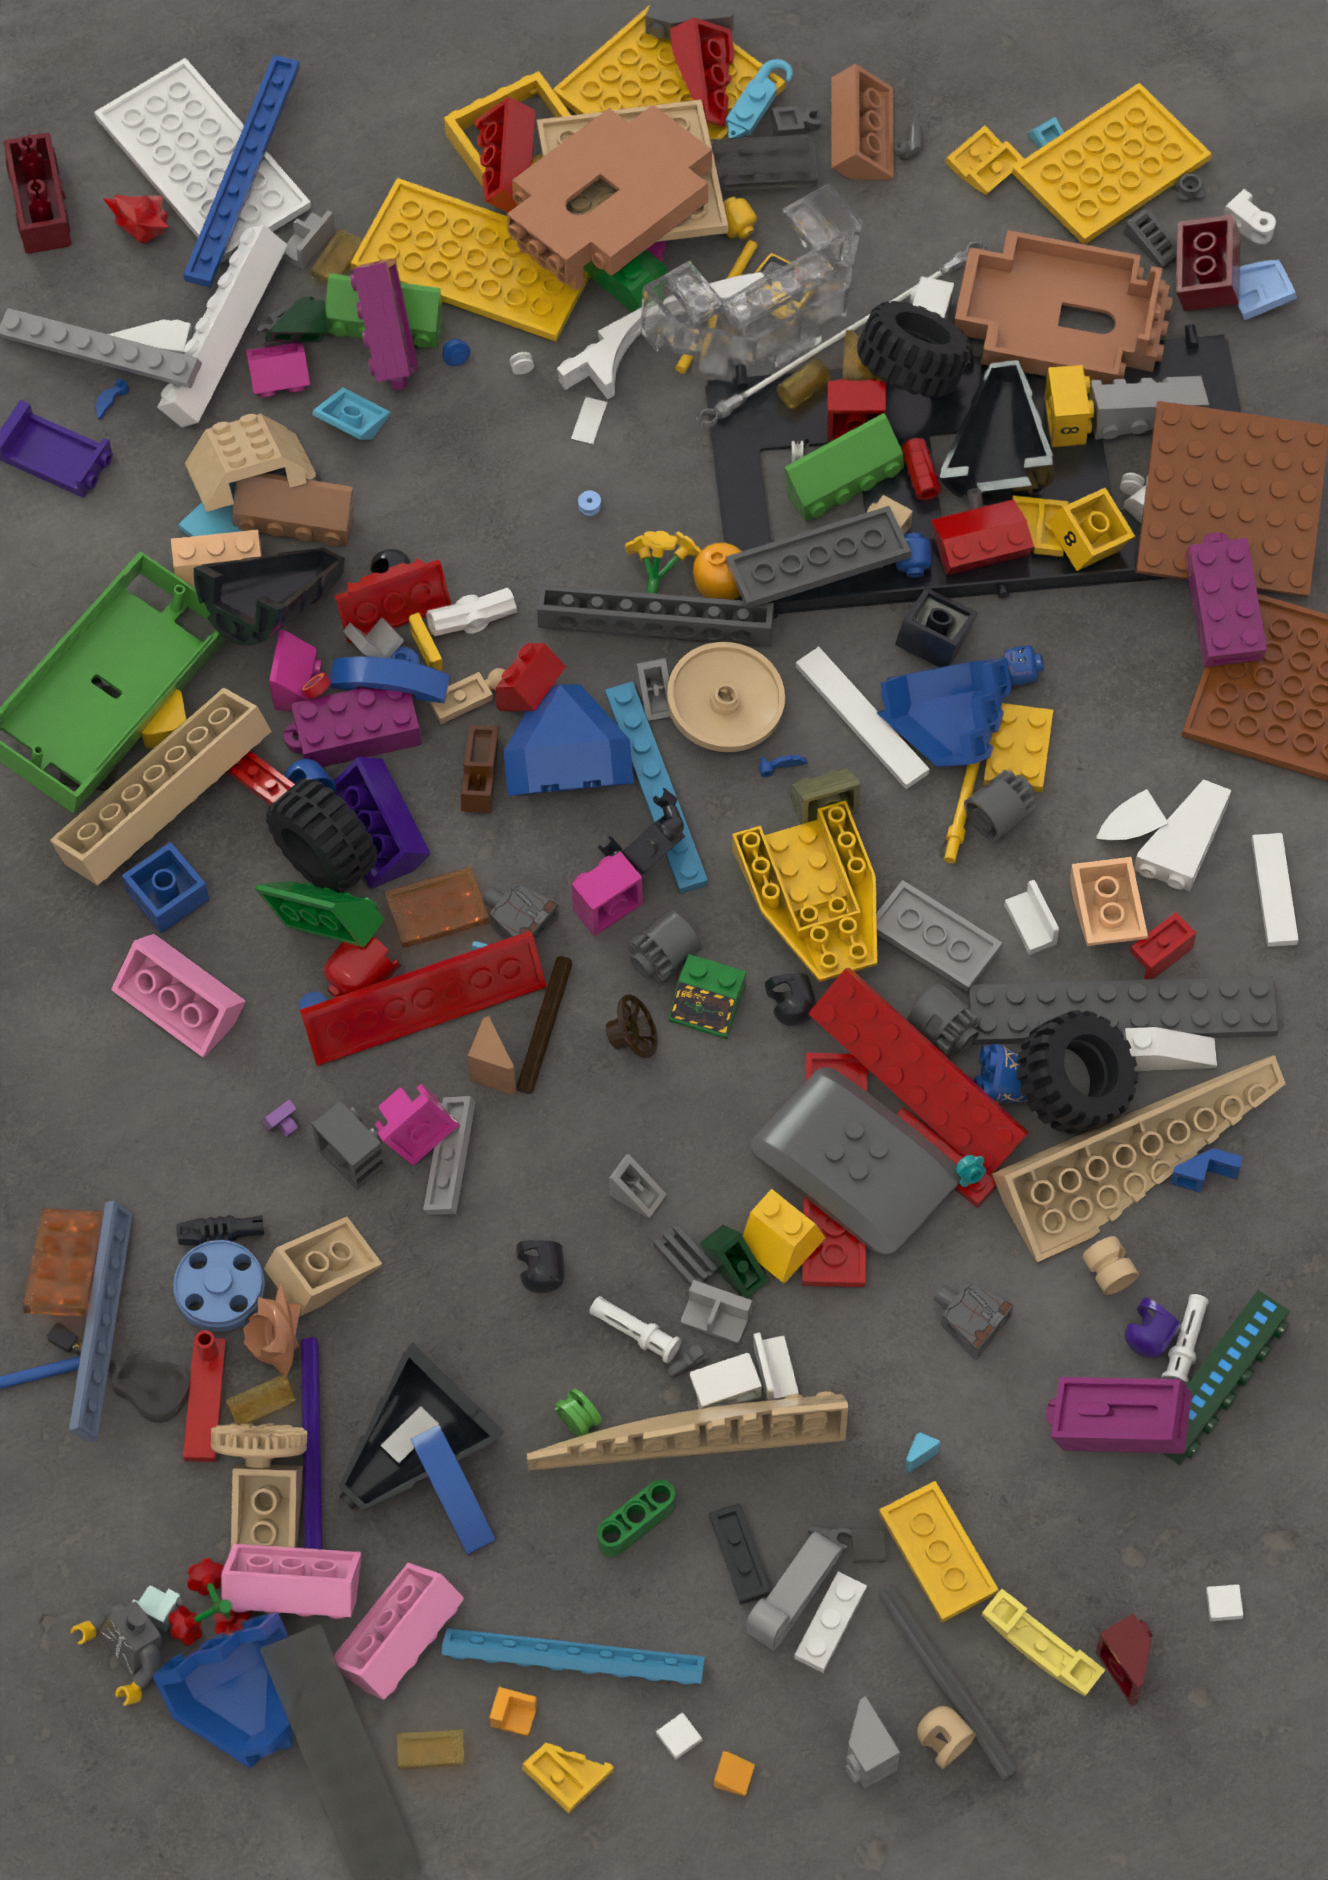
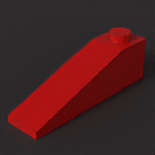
M693 17L670 29L673 56L693 101L702 100L706 123L722 128L726 125L725 119L727 117L729 101L726 87L731 83L732 77L728 74L729 64L734 61L731 29Z

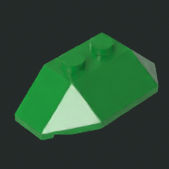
M647 249L612 276L605 270L597 268L592 260L583 266L584 271L631 313L667 298V266Z

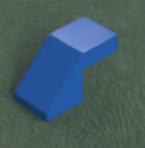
M1212 1148L1175 1166L1171 1184L1200 1193L1207 1171L1237 1180L1243 1157Z

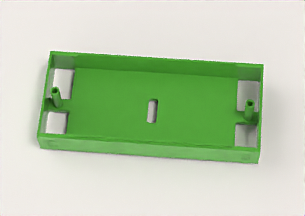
M139 551L0 707V730L32 751L31 761H29L0 741V763L63 807L75 813L141 738L144 728L176 689L181 691L226 640L225 637L215 630L203 643L175 623L187 608L192 609L208 620L207 617L210 614L205 604L199 603L195 588ZM141 574L173 596L172 601L162 612L157 611L126 589L137 575ZM98 677L120 692L121 695L115 699L91 681ZM52 765L80 785L75 792L46 773V768Z

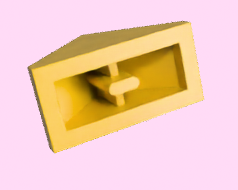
M176 689L141 732L144 745L148 749L155 748L187 720L182 692Z

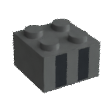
M339 1101L312 1123L316 1148L358 1190L385 1168L383 1158L385 1153L381 1146L383 1141L375 1129L372 1127L367 1129L361 1123L362 1118L353 1107L347 1108Z

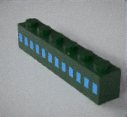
M1260 1290L1256 1291L1186 1385L1192 1392L1184 1454H1162L1178 1465H1181L1186 1457L1191 1460L1201 1446V1443L1198 1442L1204 1433L1207 1435L1211 1434L1219 1422L1216 1416L1221 1409L1227 1411L1237 1397L1234 1394L1235 1390L1239 1385L1245 1387L1255 1372L1252 1370V1367L1257 1361L1260 1363L1265 1361L1272 1350L1269 1344L1275 1337L1281 1339L1290 1324L1286 1321L1290 1310Z

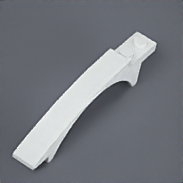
M761 272L741 275L687 289L630 313L598 331L600 342L589 345L584 352L574 358H568L557 367L559 383L567 390L590 376L607 400L615 396V379L621 359L628 347L642 332L665 318L689 311L712 310L743 317L749 313L744 304L766 291L764 275Z

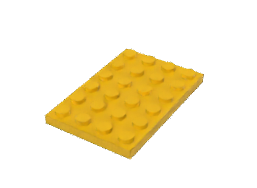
M1138 83L1013 166L1012 174L1083 245H1086L1169 189L1183 175L1192 173L1209 162L1212 153L1153 95Z

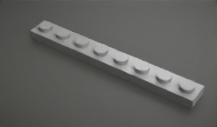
M7 308L0 324L1 338L187 388H192L202 365V362L195 357Z

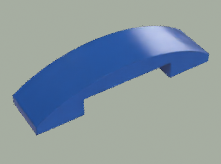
M364 656L334 659L330 674L331 685L329 688L354 690L358 689L359 686L412 693L415 694L416 700L445 704L450 675L424 665L403 660Z
M437 1425L411 1438L410 1440L466 1554L468 1555L495 1541L496 1539L440 1426Z

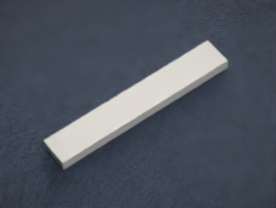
M817 647L796 662V668L906 790L929 774L930 769L898 733L876 713L878 711L820 647Z

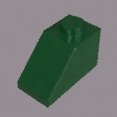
M314 297L299 298L266 334V342H320L328 333L324 300H315Z
M722 1225L699 1243L705 1254L718 1267L719 1274L741 1297L747 1299L769 1281L740 1232Z

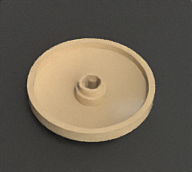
M715 642L693 649L676 664L669 678L666 699L671 719L679 731L690 741L713 751L738 752L762 743L777 728L784 710L785 689L777 669L761 653L737 643Z

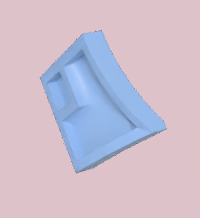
M1279 260L1261 261L1240 266V304L1237 305L1244 320L1297 299L1296 292Z

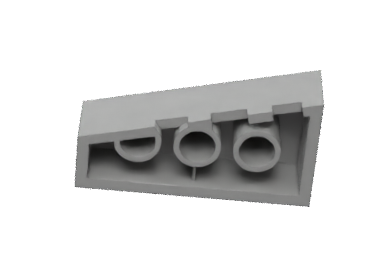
M1201 376L1166 377L1162 382L1157 383L1152 378H1141L1140 382L1126 384L1125 379H1114L1113 384L1102 385L1101 380H1091L1089 400H1093L1094 417H1091L1095 440L1102 438L1113 439L1119 435L1141 434L1147 430H1153L1157 401L1209 408Z

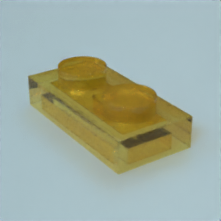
M339 229L312 267V276L328 283L329 273L345 275L363 239Z
M463 1730L397 1734L399 1769L465 1765Z

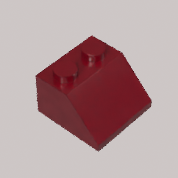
M1134 1613L1101 1632L1095 1652L1131 1706L1137 1704L1152 1641V1633L1148 1625L1143 1620L1138 1621Z

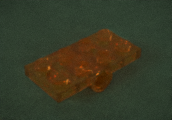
M42 1208L23 1302L24 1313L87 1317L104 1211Z

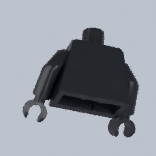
M663 788L664 793L661 798L656 795L653 797V802L663 809V817L652 824L623 851L622 847L612 836L608 837L610 843L607 846H598L599 850L606 857H613L621 851L636 871L644 874L686 837L682 833L684 823L676 806L677 797Z

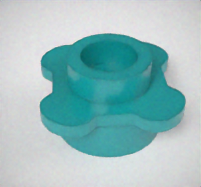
M968 1155L958 1162L955 1171L961 1178L959 1184L962 1187L978 1182L985 1175L986 1169L983 1167L985 1159L982 1156Z

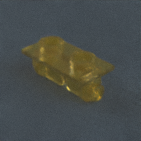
M282 1374L225 1401L236 1424L241 1426V1424H249L296 1402V1399L291 1391L287 1377Z

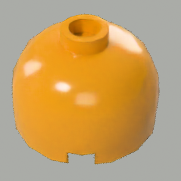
M714 543L706 546L697 555L693 563V579L698 592L704 598L733 600L740 596L726 565L727 556L742 552L737 546L728 543Z

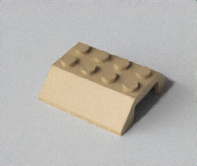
M247 414L237 421L214 424L212 428L204 431L185 462L186 469L206 512L234 504L229 486L231 482L285 468L289 487L291 488L307 483L306 479H313L316 475L297 435L288 430L287 427L262 414Z

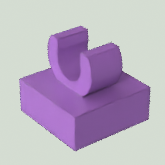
M289 1099L261 1122L268 1131L277 1125L282 1134L287 1137L298 1128L290 1117L297 1108Z

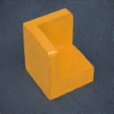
M499 1687L489 1717L491 1727L528 1736L538 1707L537 1698Z

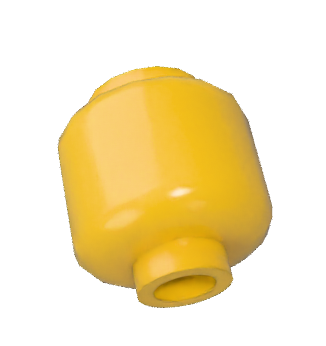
M735 196L730 197L723 202L728 222V233L725 234L728 238L740 237L743 240L755 231L753 226L757 222V215L745 199H736Z

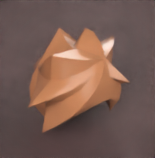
M280 1281L275 1300L258 1297V1312L248 1318L250 1322L243 1327L245 1334L244 1344L253 1355L264 1363L274 1365L282 1376L286 1378L293 1362L294 1350L300 1347L295 1335L301 1304H288Z

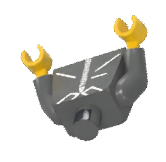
M136 1601L129 1605H126L124 1602H110L92 1615L90 1621L73 1626L71 1634L81 1630L83 1639L78 1644H82L94 1639L97 1630H100L99 1634L134 1681L130 1685L118 1687L115 1692L116 1697L127 1695V1699L123 1703V1706L138 1703L141 1700V1688H146L153 1679L152 1675L162 1667V1637Z

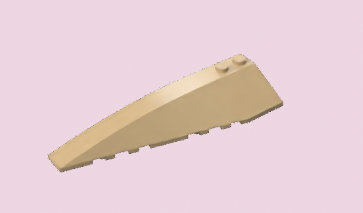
M1275 1055L1140 1108L1110 1123L1082 1133L992 1173L1001 1199L1035 1262H1040L1094 1237L1100 1232L1099 1226L1108 1221L1113 1222L1132 1203L1138 1202L1156 1184L1162 1183L1172 1175L1175 1166L1196 1156L1200 1149L1215 1141L1219 1134L1229 1126L1235 1125L1242 1119L1244 1114L1253 1107L1259 1106L1283 1087L1286 1083Z
M826 1391L820 1392L814 1397H803L802 1395L794 1394L786 1396L782 1400L716 1406L653 1417L589 1433L527 1454L528 1470L846 1441L848 1402L843 1394H834L833 1392Z

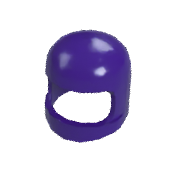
M1144 1297L1137 1308L1138 1313L1142 1317V1324L1129 1323L1124 1336L1126 1343L1135 1353L1146 1358H1156L1165 1352L1181 1326L1179 1321L1154 1300ZM1147 1309L1154 1311V1318L1148 1313Z

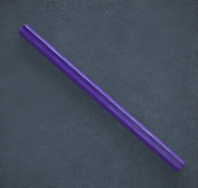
M310 1337L301 1340L302 1428H304V1431H307V1450L303 1453L304 1548L322 1550L319 1343L317 1338Z

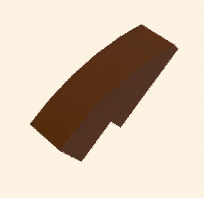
M469 725L461 789V811L491 813L499 726Z

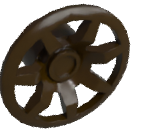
M623 996L617 1006V1018L608 1021L606 1024L608 1040L617 1050L629 1046L639 1057L650 1058L655 1054L658 1043L657 1031L652 1016L644 1003L636 996ZM627 1001H631L630 1007L627 1005ZM641 1008L645 1015L638 1018L637 1015ZM648 1022L651 1031L644 1030L643 1025H645ZM647 1040L652 1041L651 1049Z

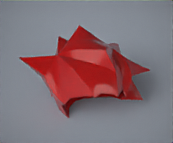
M114 195V199L103 198L115 214V224L137 239L138 242L147 244L164 234L165 229L170 227L167 225L168 213L162 207V196L129 197Z

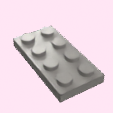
M904 880L899 883L876 913L878 936L966 992L969 991L972 984H975L1002 948L1001 941Z

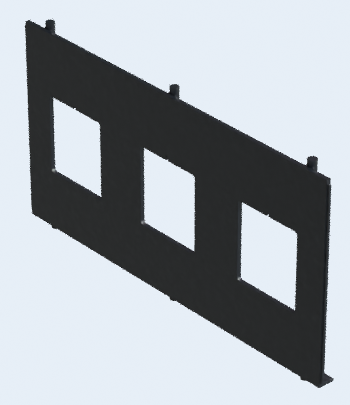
M1188 324L1184 327L1185 338L1159 341L1160 345H1164L1162 360L1161 362H1155L1153 372L1125 367L1123 379H1125L1126 384L1138 383L1141 378H1152L1157 383L1162 382L1166 377L1201 376L1209 408L1241 413L1228 340H1225L1224 335L1197 337L1196 326ZM971 353L957 387L954 391L942 397L914 395L906 390H899L890 383H886V417L900 448L908 440L914 438L924 439L928 450L931 452L930 456L933 462L930 437L957 434L971 407L970 402L989 365L981 364L982 356L973 357ZM738 364L735 366V378L707 380L708 386H705L708 409H714L720 402L723 401L724 403L734 396L738 397L741 395L743 397L740 405L730 410V414L717 418V423L710 427L724 543L737 546L743 552L774 542L770 539L759 453L762 451L792 449V441H795V444H797V441L798 444H800V441H803V448L806 442L809 443V447L824 446L831 442L827 441L828 381L846 379L848 381L874 379L882 381L879 376L869 372L868 367L785 373L747 398L744 397V392L771 375L747 377L746 365ZM1024 372L1035 398L1036 410L1043 423L1045 436L1055 461L1053 482L1050 487L1046 486L1042 490V495L1038 498L1069 501L1068 504L1103 488H1106L1112 497L1103 439L1095 440L1092 429L1091 433H1087L1086 445L1051 447L1044 401L1047 376ZM716 413L714 415L708 414L709 422L716 418ZM904 463V469L897 475L883 479L868 491H862L864 510L867 513L871 504H877L883 495L913 510L912 526L907 533H922L924 538L930 540L933 555L932 567L924 571L923 576L912 578L907 577L906 573L899 571L895 563H892L882 568L879 567L768 603H774L773 619L778 617V614L916 602L926 587L948 598L998 594L999 598H1007L1009 593L1171 578L1135 573L1141 523L1126 509L1120 510L1135 537L1119 552L1078 571L1065 551L1063 557L1034 554L1032 550L1028 556L946 576L930 522L932 519L941 517L939 497L937 496L925 501L918 500L912 487L911 478L908 475L907 466ZM741 595L738 598L733 599L743 601Z

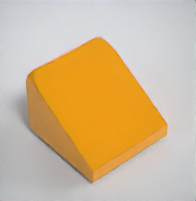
M723 1751L714 1779V1787L746 1797L755 1764L730 1752Z

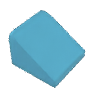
M1056 117L1027 134L1040 149L1063 134L1064 131Z
M919 1432L906 1458V1471L911 1473L940 1451L941 1442Z

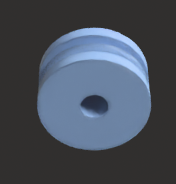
M595 491L583 492L578 498L579 511L585 516L598 514L601 510L600 495Z

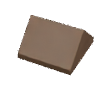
M485 1017L468 1053L470 1081L510 1095L516 1093L514 1066L490 1017Z

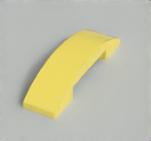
M1001 1588L981 1615L1008 1642L1032 1662L1066 1686L1086 1696L1105 1672V1669L1080 1649L1076 1652L1030 1616L1026 1612L1027 1608Z

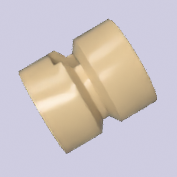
M1110 1236L1098 1241L1082 1255L1090 1272L1097 1273L1095 1280L1105 1295H1112L1125 1289L1139 1277V1272L1131 1259L1124 1258L1126 1251L1116 1236Z

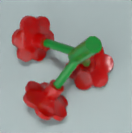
M205 1558L199 1564L190 1566L187 1571L189 1578L186 1582L187 1587L191 1591H198L203 1596L211 1595L214 1602L211 1608L198 1615L190 1612L186 1606L182 1605L177 1607L168 1616L169 1623L172 1625V1636L177 1640L181 1639L182 1643L186 1646L192 1645L195 1640L201 1638L202 1631L199 1625H201L202 1620L214 1615V1619L217 1622L215 1625L216 1634L219 1635L224 1632L225 1635H229L243 1629L241 1623L249 1620L252 1614L251 1610L235 1612L231 1609L232 1604L229 1600H220L216 1589L222 1587V1571L224 1566L221 1563H214L211 1558Z

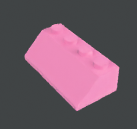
M155 934L134 940L111 989L201 1057H206L235 1025L246 1002Z
M233 1544L222 1571V1600H229L232 1604L231 1609L235 1612L253 1610L264 1611L267 1614L278 1612V1614L281 1612L296 1613L302 1617L312 1615H326L333 1619L351 1617L357 1598L361 1552Z
M407 1563L333 1655L328 1664L368 1694L385 1700L388 1695L395 1691L398 1682L405 1673L417 1663L418 1657L427 1645L436 1639L438 1631L446 1621L455 1615L458 1606L465 1598L442 1574Z

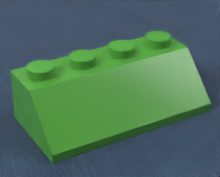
M329 273L325 307L328 334L338 337L351 336L363 339L362 332L366 329L364 320H360L357 314L356 303L360 301L358 292L352 289L350 276ZM401 283L414 345L421 348H438L444 321L441 288Z
M883 413L785 466L788 498L804 521L807 522L812 518L821 517L827 510L838 504L841 505L848 502L852 496L861 491L872 489L876 483L883 479L897 475L904 469L903 452L886 415Z

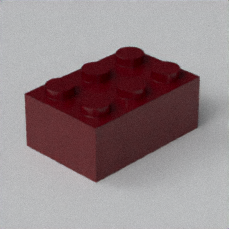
M1233 214L1178 222L1176 293L1184 311L1240 304V231Z

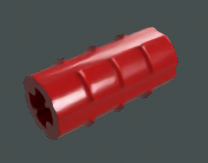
M920 438L906 441L901 446V450L917 499L925 501L937 497L942 489L926 441Z

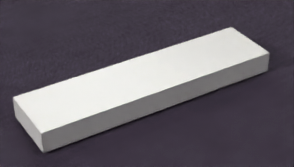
M1282 833L1252 835L1251 841L1267 947L1297 945L1298 933Z

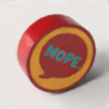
M321 672L306 682L301 691L308 699H314L328 689L331 685V680L325 672Z

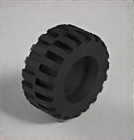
M886 301L874 307L857 343L858 357L861 359L864 367L869 368V372L879 376L880 380L894 385L899 390L903 389L914 395L921 394L923 397H931L932 395L942 397L954 391L972 353L968 337L964 335L959 327L954 326L952 321L944 319L937 312H931L920 305L918 307L912 303H900L899 301H892L890 303Z
M314 779L300 780L269 806L266 814V823L269 825L268 830L273 835L274 842L280 847L285 858L289 859L293 864L292 866L308 882H312L315 887L322 889L327 887L334 892L343 894L376 865L377 849L373 845V839L368 834L366 826L358 819L354 810L350 809L341 797H338L329 787L326 788L323 783L314 781Z
M1070 1011L1042 1023L1030 1031L1029 1036L1021 1044L1023 1051L1018 1052L1017 1064H1020V1068L1016 1070L1017 1080H1021L1022 1087L1019 1088L1021 1095L1026 1096L1029 1102L1026 1105L1032 1112L1036 1111L1039 1114L1037 1116L1039 1120L1044 1124L1051 1123L1050 1127L1059 1132L1065 1131L1068 1134L1085 1133L1116 1120L1120 1114L1125 1113L1129 1108V1101L1134 1099L1136 1088L1133 1085L1138 1082V1073L1134 1071L1137 1062L1135 1056H1132L1129 1049L1132 1047L1129 1041H1124L1121 1036L1123 1033L1117 1026L1112 1027L1110 1025L1111 1021L1103 1016L1097 1018V1014L1094 1012ZM1066 1048L1076 1053L1088 1070L1090 1077L1088 1096L1079 1092L1072 1085L1066 1074L1064 1066Z

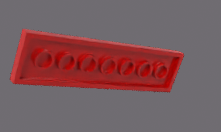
M531 931L300 1009L299 1011L316 1065L319 1066L547 986L534 937Z
M850 967L843 970L808 1013L963 1157L968 1155L982 1156L985 1159L983 1167L986 1169L985 1174L992 1177V1173L998 1171L1029 1134L1020 1123Z
M806 1053L805 1082L818 1069L828 1067L838 1071L867 1092V1068L852 1054ZM804 1197L803 1214L817 1225L825 1239L803 1263L802 1286L865 1287L866 1245Z

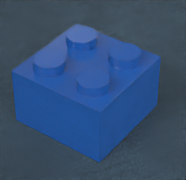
M171 842L122 875L126 893L160 933H163L210 900L206 883Z

